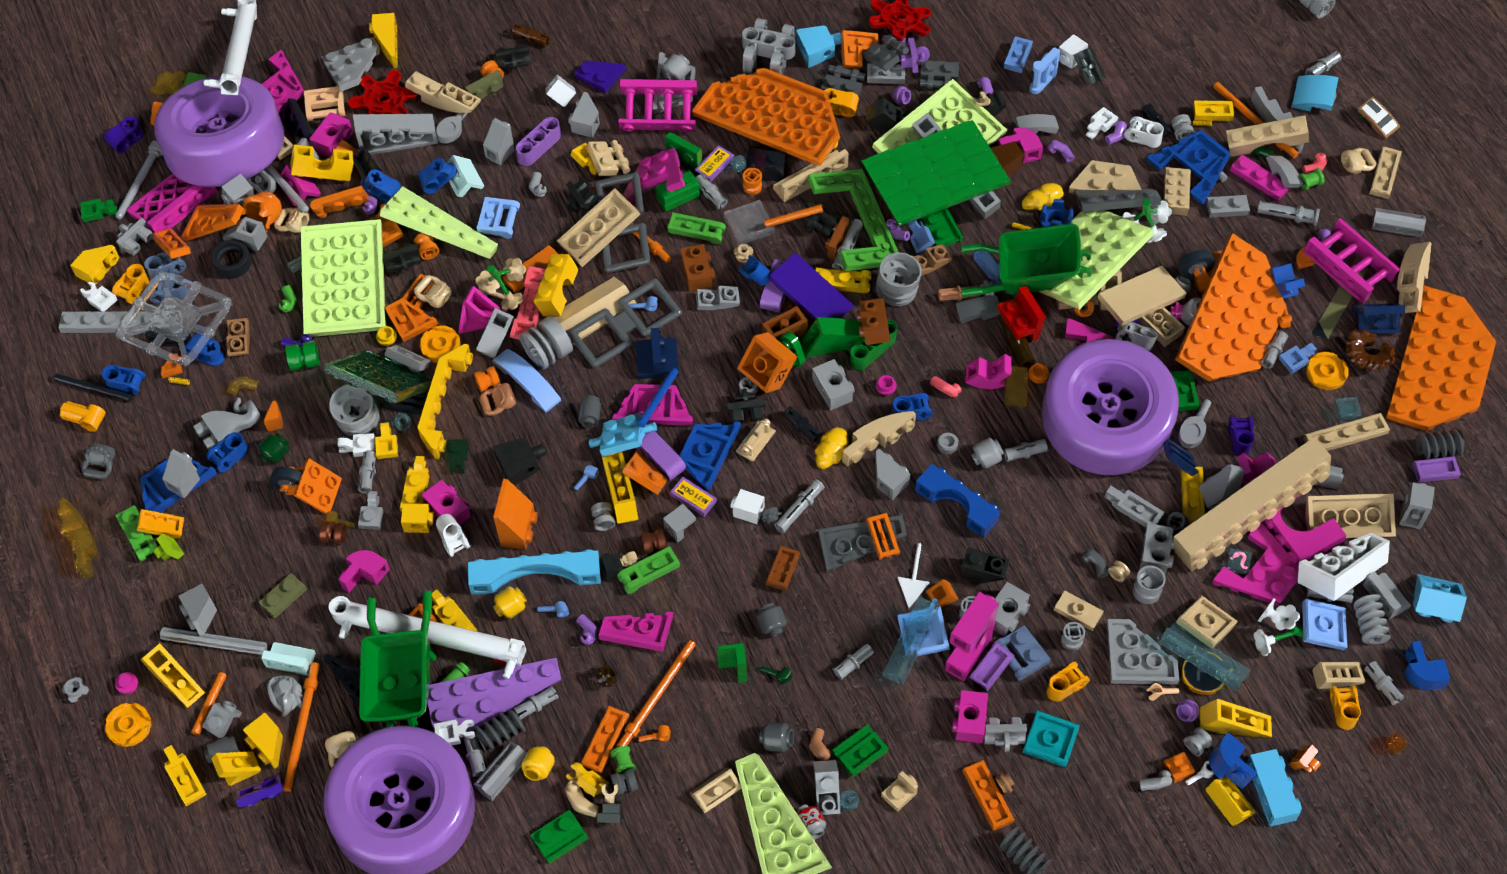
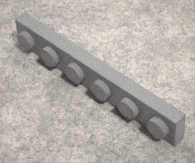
M182 311L62 312L59 330L61 333H145L146 329L182 330L184 314Z

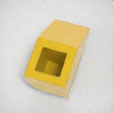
M108 245L82 251L70 266L76 277L87 283L93 282L96 285L104 278L109 269L117 263L120 257L115 247Z
M263 713L243 729L247 736L244 740L252 750L254 748L258 749L260 752L258 756L265 765L270 763L275 769L279 765L283 735L270 717Z

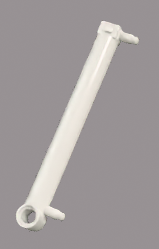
M238 0V9L227 8L221 10L222 15L236 16L220 80H204V86L220 88L221 94L238 95L254 20L257 19L256 0Z
M338 596L331 600L329 611L334 621L342 625L338 635L340 639H345L352 625L370 629L367 622V605L351 602L344 596ZM376 608L375 621L379 631L397 633L420 630L422 618ZM430 620L427 636L429 643L506 661L507 664L503 674L505 679L510 678L515 665L521 666L527 650L524 641L512 638L506 639Z

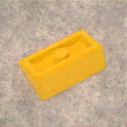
M1226 776L1221 780H1214L1206 788V792L1232 826L1239 824L1256 813L1236 784Z

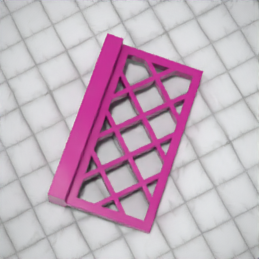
M172 173L126 209V211L137 221L140 218L144 219L147 227L152 233L173 228L192 213L197 205H202L217 193L218 190L216 187L192 186L189 183L187 187H179L180 183L186 182L177 178ZM175 184L174 188L166 189L167 186ZM173 194V198L164 199L165 195ZM160 196L159 200L151 201L153 197ZM158 206V210L149 211V208ZM139 208H145L144 212L136 213Z

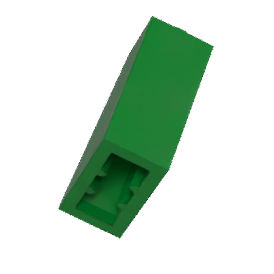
M817 317L801 340L805 358L851 349L862 339L859 331V325H862V323L858 322V319Z

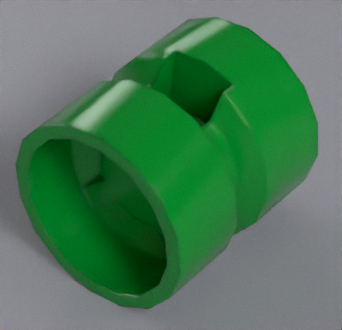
M315 340L303 342L302 346H299L297 343L286 345V356L290 371L301 370L305 365L307 368L320 366Z

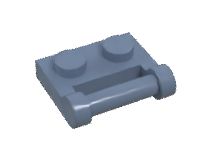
M1025 625L1006 637L995 641L1008 651L1007 646L1010 645L1026 665V667L1022 668L1015 657L1009 663L1018 681L1050 663L1051 659Z

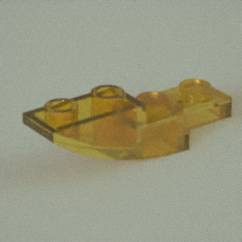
M64 497L59 498L60 507H57V512L63 525H60V532L63 538H67L74 554L77 556V559L74 560L75 569L77 572H81L84 579L93 577L90 558L99 556L94 537L77 509Z

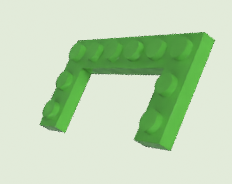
M863 169L809 174L807 180L813 194L850 191L873 247L842 250L839 257L845 271L878 268L886 256L898 252Z

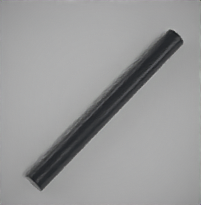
M55 374L54 376L55 382L127 402L132 400V394L61 374Z

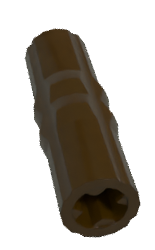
M1000 314L998 320L1021 370L1029 369L1036 361L1029 348L1027 339L1023 337L1016 340Z

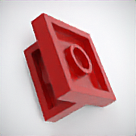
M1027 286L1019 288L1016 298L998 304L997 310L1016 340L1027 336L1032 343L1039 340L1046 316Z

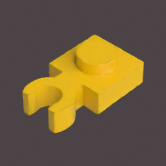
M584 143L573 149L570 156L583 168L588 166L590 172L596 175L597 170L586 148L587 144Z

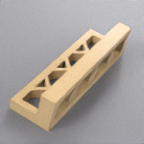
M844 149L841 152L836 150L830 153L821 166L810 164L774 184L773 190L783 202L792 199L811 188L807 180L809 174L837 172L847 168L848 152Z

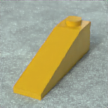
M618 452L607 456H602L601 454L617 524L638 520L630 479L622 473L626 466L623 453Z

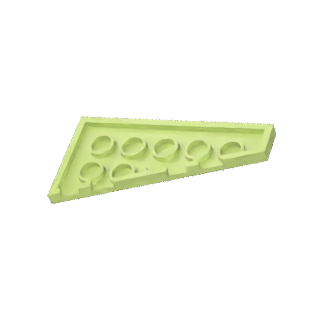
M403 186L380 212V216L489 259L498 247V244Z
M753 753L736 760V768L762 874H818L831 869L832 867L760 756Z

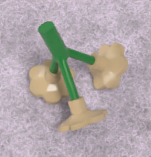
M509 258L506 260L504 270L498 271L493 265H490L487 271L480 273V276L475 279V283L480 292L487 293L488 295H493L501 287L506 298L501 302L502 310H513L524 301L522 293L512 294L511 291H508L501 280V275L506 274L511 282L515 280L522 281L526 268L522 265L520 258Z

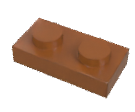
M842 216L840 222H836L833 228V236L827 239L825 245L828 258L835 260L837 249L842 245L850 227V218Z

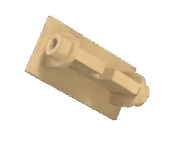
M765 418L758 421L735 452L753 462L776 432V430L769 426L771 424L770 421Z

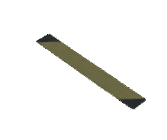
M1357 255L1351 267L1362 260L1359 255ZM1370 265L1366 266L1357 274L1363 278ZM1341 285L1313 331L1314 335L1328 340L1352 298V295Z

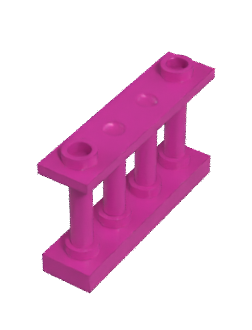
M620 79L621 94L626 95L625 119L618 120L620 129L626 132L634 130H680L681 132L689 133L696 131L695 120H690L691 96L697 95V80ZM636 94L645 95L644 119H633L634 95ZM655 94L664 95L663 120L652 119V104ZM674 94L683 96V120H671L672 96Z
M1341 218L1337 220L1331 236L1322 242L1312 237L1303 251L1314 263L1362 304L1370 297L1374 284L1383 278L1392 283L1400 268ZM1340 239L1348 247L1335 255L1327 247ZM1355 252L1362 260L1350 268L1342 260ZM1370 265L1377 273L1365 281L1357 273Z

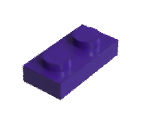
M280 775L235 791L239 808L253 806L258 800L266 797L274 798L278 796L280 792L284 791Z

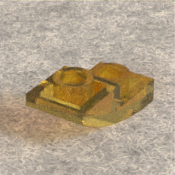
M1011 366V375L1005 378L1006 393L1004 405L1025 408L1027 407L1028 370L1024 367Z

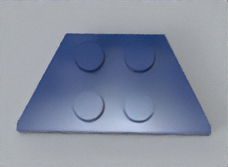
M737 421L732 425H721V423H713L711 425L695 424L683 447L680 458L684 461L686 470L709 492L741 428V422Z
M168 459L140 478L145 510L162 513L182 499L181 496L168 490L162 479ZM192 460L193 465L197 468L196 472L200 480L190 492L217 474L216 470L213 467L207 468L202 466L199 462Z

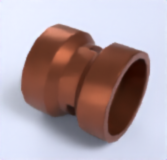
M323 521L320 528V541L325 543L334 541L336 544H344L347 533L346 523L338 522L337 524H332L329 521Z
M658 529L654 533H641L645 554L652 553L653 550L658 549L661 551L666 548L663 529Z

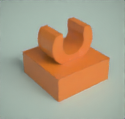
M1313 745L1300 748L1289 762V765L1294 770L1303 768L1308 773L1312 770L1316 771L1321 765L1317 759L1313 758L1318 750Z
M1185 752L1165 759L1163 762L1166 770L1171 773L1173 783L1195 773Z

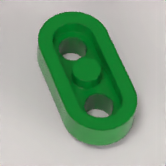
M785 332L780 337V342L798 356L792 367L799 368L806 362L801 344L793 333Z

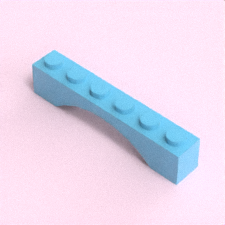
M593 550L575 553L566 551L553 555L543 553L539 556L530 557L521 555L517 558L477 559L473 562H468L471 595L494 593L509 581L531 574L558 575L572 580L578 585L600 584L599 552Z

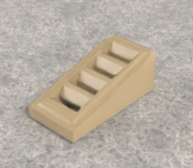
M1319 662L1312 670L1318 689L1365 683L1359 662ZM1350 669L1352 670L1353 677H1351L1350 675Z

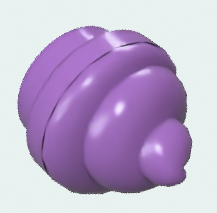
M900 86L891 93V97L897 105L903 106L909 103L911 92L906 87Z
M1184 699L1178 704L1176 712L1182 721L1192 722L1199 716V706L1193 700Z

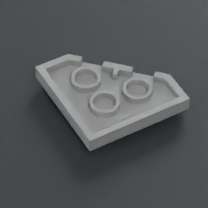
M370 37L353 45L345 46L338 51L330 52L322 56L321 59L342 92L360 84L362 81L361 76L363 73L368 72L373 64V58L375 56L378 57L381 51L375 39Z
M1130 619L1107 620L1111 684L1158 683L1178 685V660L1172 655L1169 656L1156 641L1149 635L1143 634Z

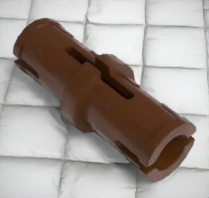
M515 24L512 29L513 36L523 38L528 43L533 42L544 47L549 45L550 36L539 33L534 28L529 29Z

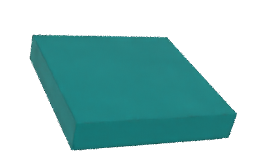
M1036 711L1022 753L1066 768L1080 725Z

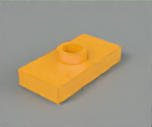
M141 509L137 531L155 535L163 533L172 538L180 539L184 517Z

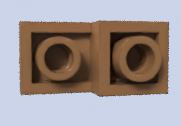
M943 244L926 248L924 254L913 256L922 268V275L935 271L952 260Z
M248 318L227 320V356L249 355L250 332Z

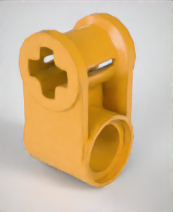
M833 88L824 90L828 94L833 114L848 118L855 116L859 101L857 94Z
M140 264L130 265L113 286L112 293L116 297L126 299L129 304L135 303L150 281L143 266Z
M1072 662L1050 678L1046 694L1052 701H1062L1087 685L1090 678L1080 671L1077 662ZM1053 686H1059L1062 690H1057Z
M1355 685L1345 688L1331 686L1330 701L1333 706L1336 723L1340 728L1350 730L1355 727L1361 715L1357 688ZM1344 714H1348V715H1350L1352 718H1348V717H1346Z

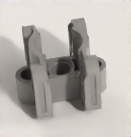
M757 18L754 28L748 27L742 32V46L745 49L743 54V74H753L754 70L757 69V57L762 56L771 58V71L783 75L786 60L792 59L795 56L794 26L784 24L782 32L779 33L767 30V20Z

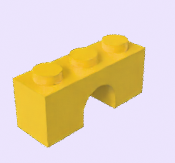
M294 144L290 163L291 175L350 181L354 163L353 151L333 149L330 158L318 160L314 157L312 146Z
M552 254L534 299V303L543 317L562 315L567 301L563 295L562 287L563 285H573L578 272V268L569 254Z

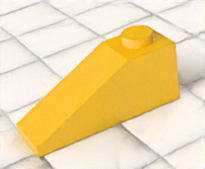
M372 14V22H369L370 34L374 35L375 41L393 68H398L397 22L395 14Z
M160 643L141 659L142 663L187 708L205 693Z
M1215 699L1200 707V728L1218 734H1226L1228 732L1231 735L1272 737L1271 716L1220 699Z

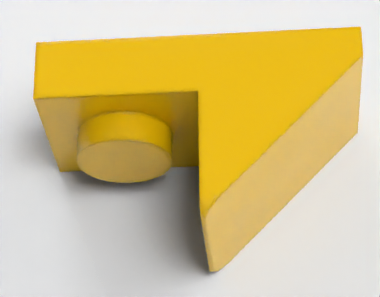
M254 752L215 753L211 758L218 776L224 777L228 786L234 785L261 771Z

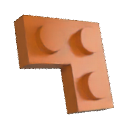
M843 30L840 33L843 68L861 69L863 67L862 53L867 51L870 46L879 43L878 33Z

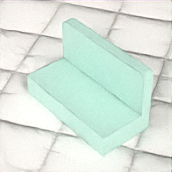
M452 155L447 164L451 163L456 167V174L449 181L456 196L463 197L471 187L483 189L484 184L471 160Z
M274 642L270 651L264 650L261 659L267 668L308 676L310 665L314 660L316 652L312 649Z

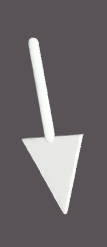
M921 543L917 544L912 579L897 577L908 609L930 583L916 580Z

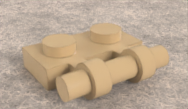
M616 140L610 142L611 147H608L606 142H588L586 148L599 176L617 175L620 169H622L624 174L630 172L628 159L624 157L623 148Z

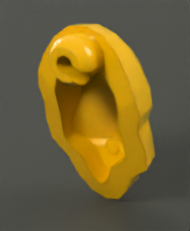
M1055 183L1042 184L1039 188L1028 192L1027 196L1022 200V208L1025 210H1041L1044 205L1047 207L1051 206L1054 199H1060L1063 196V189Z
M832 428L821 437V442L815 449L816 465L819 469L824 470L833 464L839 463L842 459L843 450L848 447L849 443L848 434L843 428Z

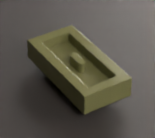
M496 70L466 86L465 90L482 100L487 95L503 87L502 76Z
M290 573L261 599L259 604L275 619L299 598L307 588Z

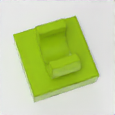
M163 533L157 538L161 545L153 551L157 558L162 557L166 561L170 557L179 559L184 555L174 538Z

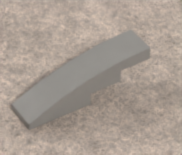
M1262 86L1254 88L1251 102L1265 123L1293 118L1291 112H1282L1276 99L1268 100ZM1304 144L1293 145L1292 147L1300 154Z

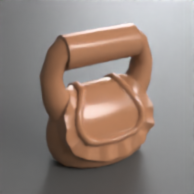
M508 383L495 385L494 388L486 390L479 397L484 414L487 416H495L503 410L510 409L516 405L515 396ZM488 395H492L496 409L493 411L487 398Z

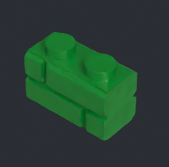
M691 171L683 173L682 179L685 182V187L669 192L666 188L667 181L655 186L656 199L665 212L700 197L699 183Z

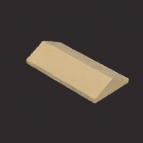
M612 277L566 305L561 316L552 317L561 324L568 335V330L604 308L608 309L613 317L624 312L618 305V300L630 292L624 283ZM633 300L628 304H636V301ZM603 318L578 335L583 339L608 322Z
M1394 493L1307 496L1305 512L1307 531L1313 530L1334 518L1345 532L1346 538H1359L1369 533H1374L1380 537H1395Z

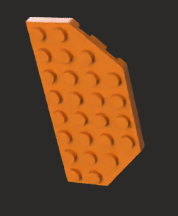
M764 67L757 69V72L746 75L744 73L731 77V80L720 83L718 81L712 83L692 110L693 116L817 166L822 165L840 139L826 91Z
M1233 233L1225 243L1175 358L1177 362L1208 382L1219 378H1229L1242 373L1258 371L1262 366L1261 360L1268 349L1266 347L1271 343L1281 320L1279 317L1283 315L1286 307L1270 272L1271 267L1266 255Z
M1424 285L1421 312L1415 313L1385 419L1427 432L1434 429L1435 426L1459 419L1464 414H1471L1478 410L1496 340L1464 297Z

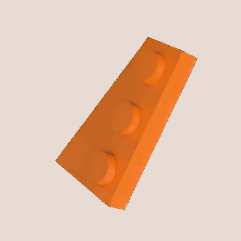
M240 204L197 205L181 238L187 242L234 226L239 221L244 208Z

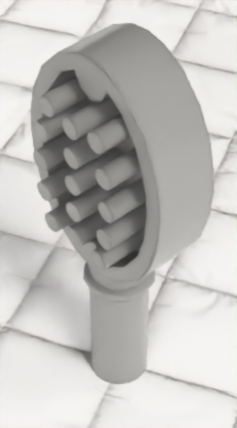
M458 113L455 116L443 119L436 129L438 141L441 143L455 141L462 133L461 121H463L468 113Z
M1204 399L1196 416L1187 418L1181 425L1178 439L1184 448L1191 449L1202 442L1206 432L1204 419L1211 406L1210 400Z

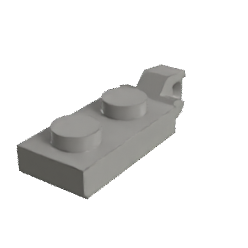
M1110 486L1104 498L1112 503L1111 505L1115 509L1144 527H1147L1148 523L1157 525L1164 514V511L1130 490L1119 491Z

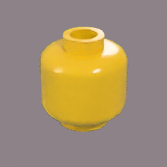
M508 586L495 595L494 601L496 605L493 608L500 617L504 615L506 618L512 619L525 609V602L527 600L518 587Z
M537 746L530 748L521 764L524 775L532 781L544 780L548 777L554 765V756L546 747Z

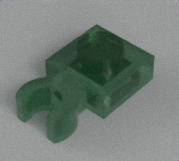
M467 439L446 440L447 462H450L449 470L451 475H454L456 467L461 468L462 474L466 472L463 461H468Z

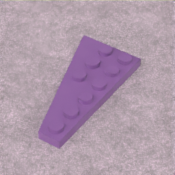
M557 658L515 666L509 679L503 677L504 669L431 684L427 703L433 732L435 733L434 724L457 720L458 725H461L465 720H473L474 726L468 727L466 732L474 731L476 726L483 727L485 721L490 723L491 718L497 719L500 713H507L508 709L519 706L529 699L530 696L539 694L550 686L555 685L561 681Z

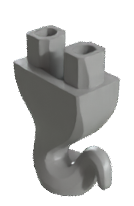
M238 397L233 405L234 413L210 411L201 415L202 421L193 427L200 438L208 433L211 434V436L202 440L207 450L217 445L230 433H238L258 422L261 418L260 413L250 399L240 406L241 399Z

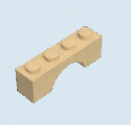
M1305 115L1226 131L1230 157L1250 154L1254 149L1271 143H1284L1288 146L1309 143V132Z

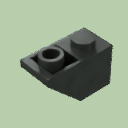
M885 98L866 107V123L879 132H888L908 116L907 113L897 108Z
M968 547L962 564L960 578L977 583L1004 580L1010 559Z

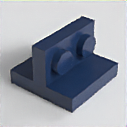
M1394 303L1352 304V313H1357V330L1366 329L1374 334L1400 333V314H1405V305Z
M651 328L650 340L635 341L638 379L666 377L672 368H676L679 371L676 337L664 338V335H659V328Z

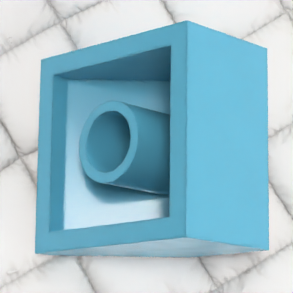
M1417 574L1413 601L1415 612H1418L1423 617L1437 616L1445 622H1453V620L1460 622L1467 599L1462 584Z

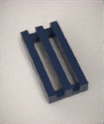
M1170 439L1163 443L1165 454L1169 461L1190 476L1198 473V470L1195 468L1196 463L1193 462L1195 459L1191 454Z

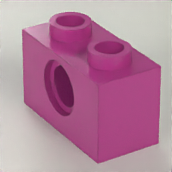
M330 112L309 139L315 152L330 158L333 149H336L341 140L346 141L352 136L353 130L350 120Z
M440 480L422 494L424 504H429L431 512H434L437 519L441 515L450 514L461 525L471 517L468 502L464 498L460 499L456 495L457 492L451 484L447 485L443 480Z
M961 690L960 698H955L954 711H958V719L953 718L952 732H956L955 740L983 743L988 693ZM972 714L975 718L967 719L964 715Z

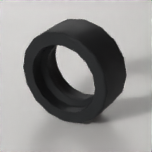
M225 240L219 243L211 253L214 269L223 278H238L244 275L251 266L249 250L244 243L238 240ZM236 252L243 255L242 259L234 265L225 266L220 264V260L229 253Z

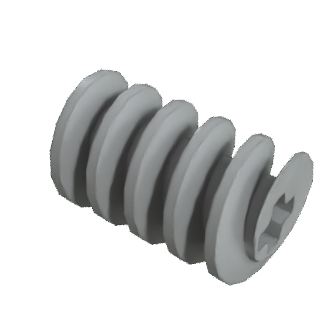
M1377 594L1364 596L1354 602L1353 605L1356 610L1355 614L1358 618L1357 622L1360 626L1359 630L1362 634V641L1370 645L1382 644L1391 638L1390 635H1384L1389 632V628L1384 626L1387 624V620L1382 618L1385 616V612L1380 610L1383 605L1378 602L1381 597Z

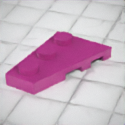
M666 612V615L647 613L641 617H632L631 615L604 617L599 632V640L663 652L673 620V612Z

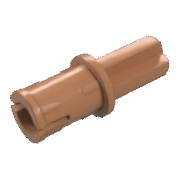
M958 285L956 288L938 290V298L940 301H961V299L977 298L979 295L962 297L961 290L978 287V285L960 287Z

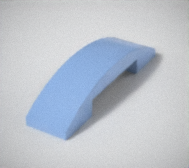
M506 349L492 360V363L505 375L509 374L531 395L532 401L545 413L561 401V398L550 384L515 352Z

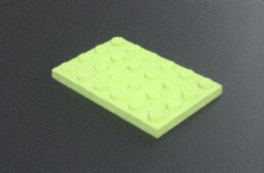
M952 79L874 142L872 148L876 152L881 153L908 142L919 140L913 133L912 124L926 113L933 118L941 130L973 120L989 147L1005 135L1007 129L982 106H976L973 97Z
M1106 210L1081 211L1069 224L1078 226L1081 249L1091 253V259L1087 260V257L1084 256L1081 265L1091 269L1092 275L1088 277L1087 273H1084L1083 278L1076 275L1052 290L1038 292L1080 310L1153 236V229Z
M381 219L301 227L304 334L316 337L378 331L381 327L386 326Z

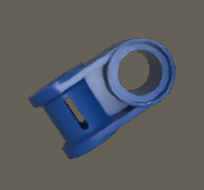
M441 158L434 159L432 163L418 174L424 192L428 194L437 192L444 184L454 178L456 167L451 163H445Z
M377 169L371 170L361 180L364 190L385 204L401 188V184L397 180L388 177Z
M749 254V259L742 268H738V271L747 279L754 281L760 286L767 284L770 281L768 278L772 272Z
M194 333L183 348V352L188 357L210 366H218L225 360V355L220 350L219 343L199 333Z
M109 365L102 371V377L107 388L134 396L139 394L141 381L146 377L138 369L124 368L116 365Z
M918 393L895 398L891 414L914 411L916 413L915 420L930 418L933 412L928 405V394Z
M233 432L217 445L210 448L206 458L217 466L219 472L223 473L246 456L249 449L243 436L240 433Z

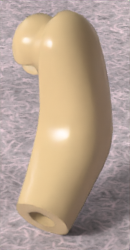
M570 780L565 787V792L573 809L578 813L596 818L599 806L584 797L580 786L576 784L577 780Z

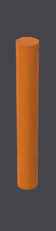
M820 204L764 220L765 226L768 228L821 213L823 208Z
M218 672L191 730L192 734L200 735L202 726L227 677L226 674Z

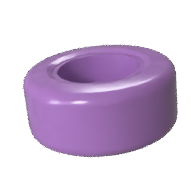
M214 76L190 83L173 93L161 105L154 121L155 136L170 171L177 178L192 185L220 187L239 174H242L247 180L267 168L278 156L283 146L284 129L275 100L264 85L242 76L238 95L221 94L220 88L204 86V80H220L221 76Z
M1117 339L1090 341L1070 350L1053 368L1046 385L1042 403L1044 430L1054 449L1069 463L1084 471L1100 475H1122L1134 472L1152 462L1164 449L1163 443L1170 438L1178 415V391L1168 368L1147 349L1134 343ZM1098 387H1111L1112 391L1111 393L1103 394ZM1122 391L1132 399L1123 401L1118 394ZM1086 393L1091 394L1097 399L1095 405H1085L1082 403ZM1125 409L1136 410L1135 420H1128L1123 416V411ZM1096 413L1101 420L1097 424L1089 419L1087 415ZM1108 421H1118L1121 428L1107 427Z
M392 726L373 731L361 737L340 755L333 765L325 785L324 813L328 827L343 854L363 871L370 874H427L445 864L465 842L474 819L475 796L466 766L451 744L439 735L426 729L412 726ZM413 776L424 782V785L416 791H412L407 787ZM399 777V785L395 788L389 789L384 784L393 778ZM373 793L385 796L382 805L370 806V799ZM430 798L428 811L424 812L415 808L418 799ZM384 813H388L393 817L387 828L380 826L376 822V819ZM411 815L417 821L410 826L401 828V819L405 816Z

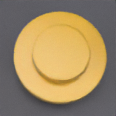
M383 326L378 330L376 338L379 344L389 346L396 341L397 334L393 328Z

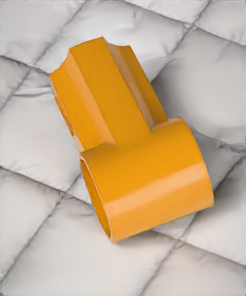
M67 401L60 408L61 419L80 424L81 427L91 432L97 431L106 415L102 408L93 404L87 407Z

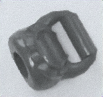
M90 444L85 453L86 458L81 466L84 477L100 480L106 479L112 471L115 449L106 445ZM89 464L92 466L106 467V471L90 470L87 467Z

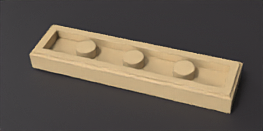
M1379 413L1305 434L1303 440L1306 443L1314 437L1327 451L1388 434L1390 429L1382 414Z

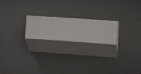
M1375 208L1371 229L1422 237L1426 217Z
M510 741L473 785L481 794L493 801L521 768L522 761L527 752L521 749L518 744Z

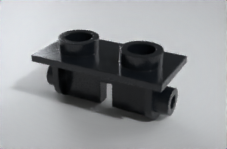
M360 146L357 149V154L353 155L354 165L360 174L365 177L373 169L382 172L374 159H371L372 156L368 149Z

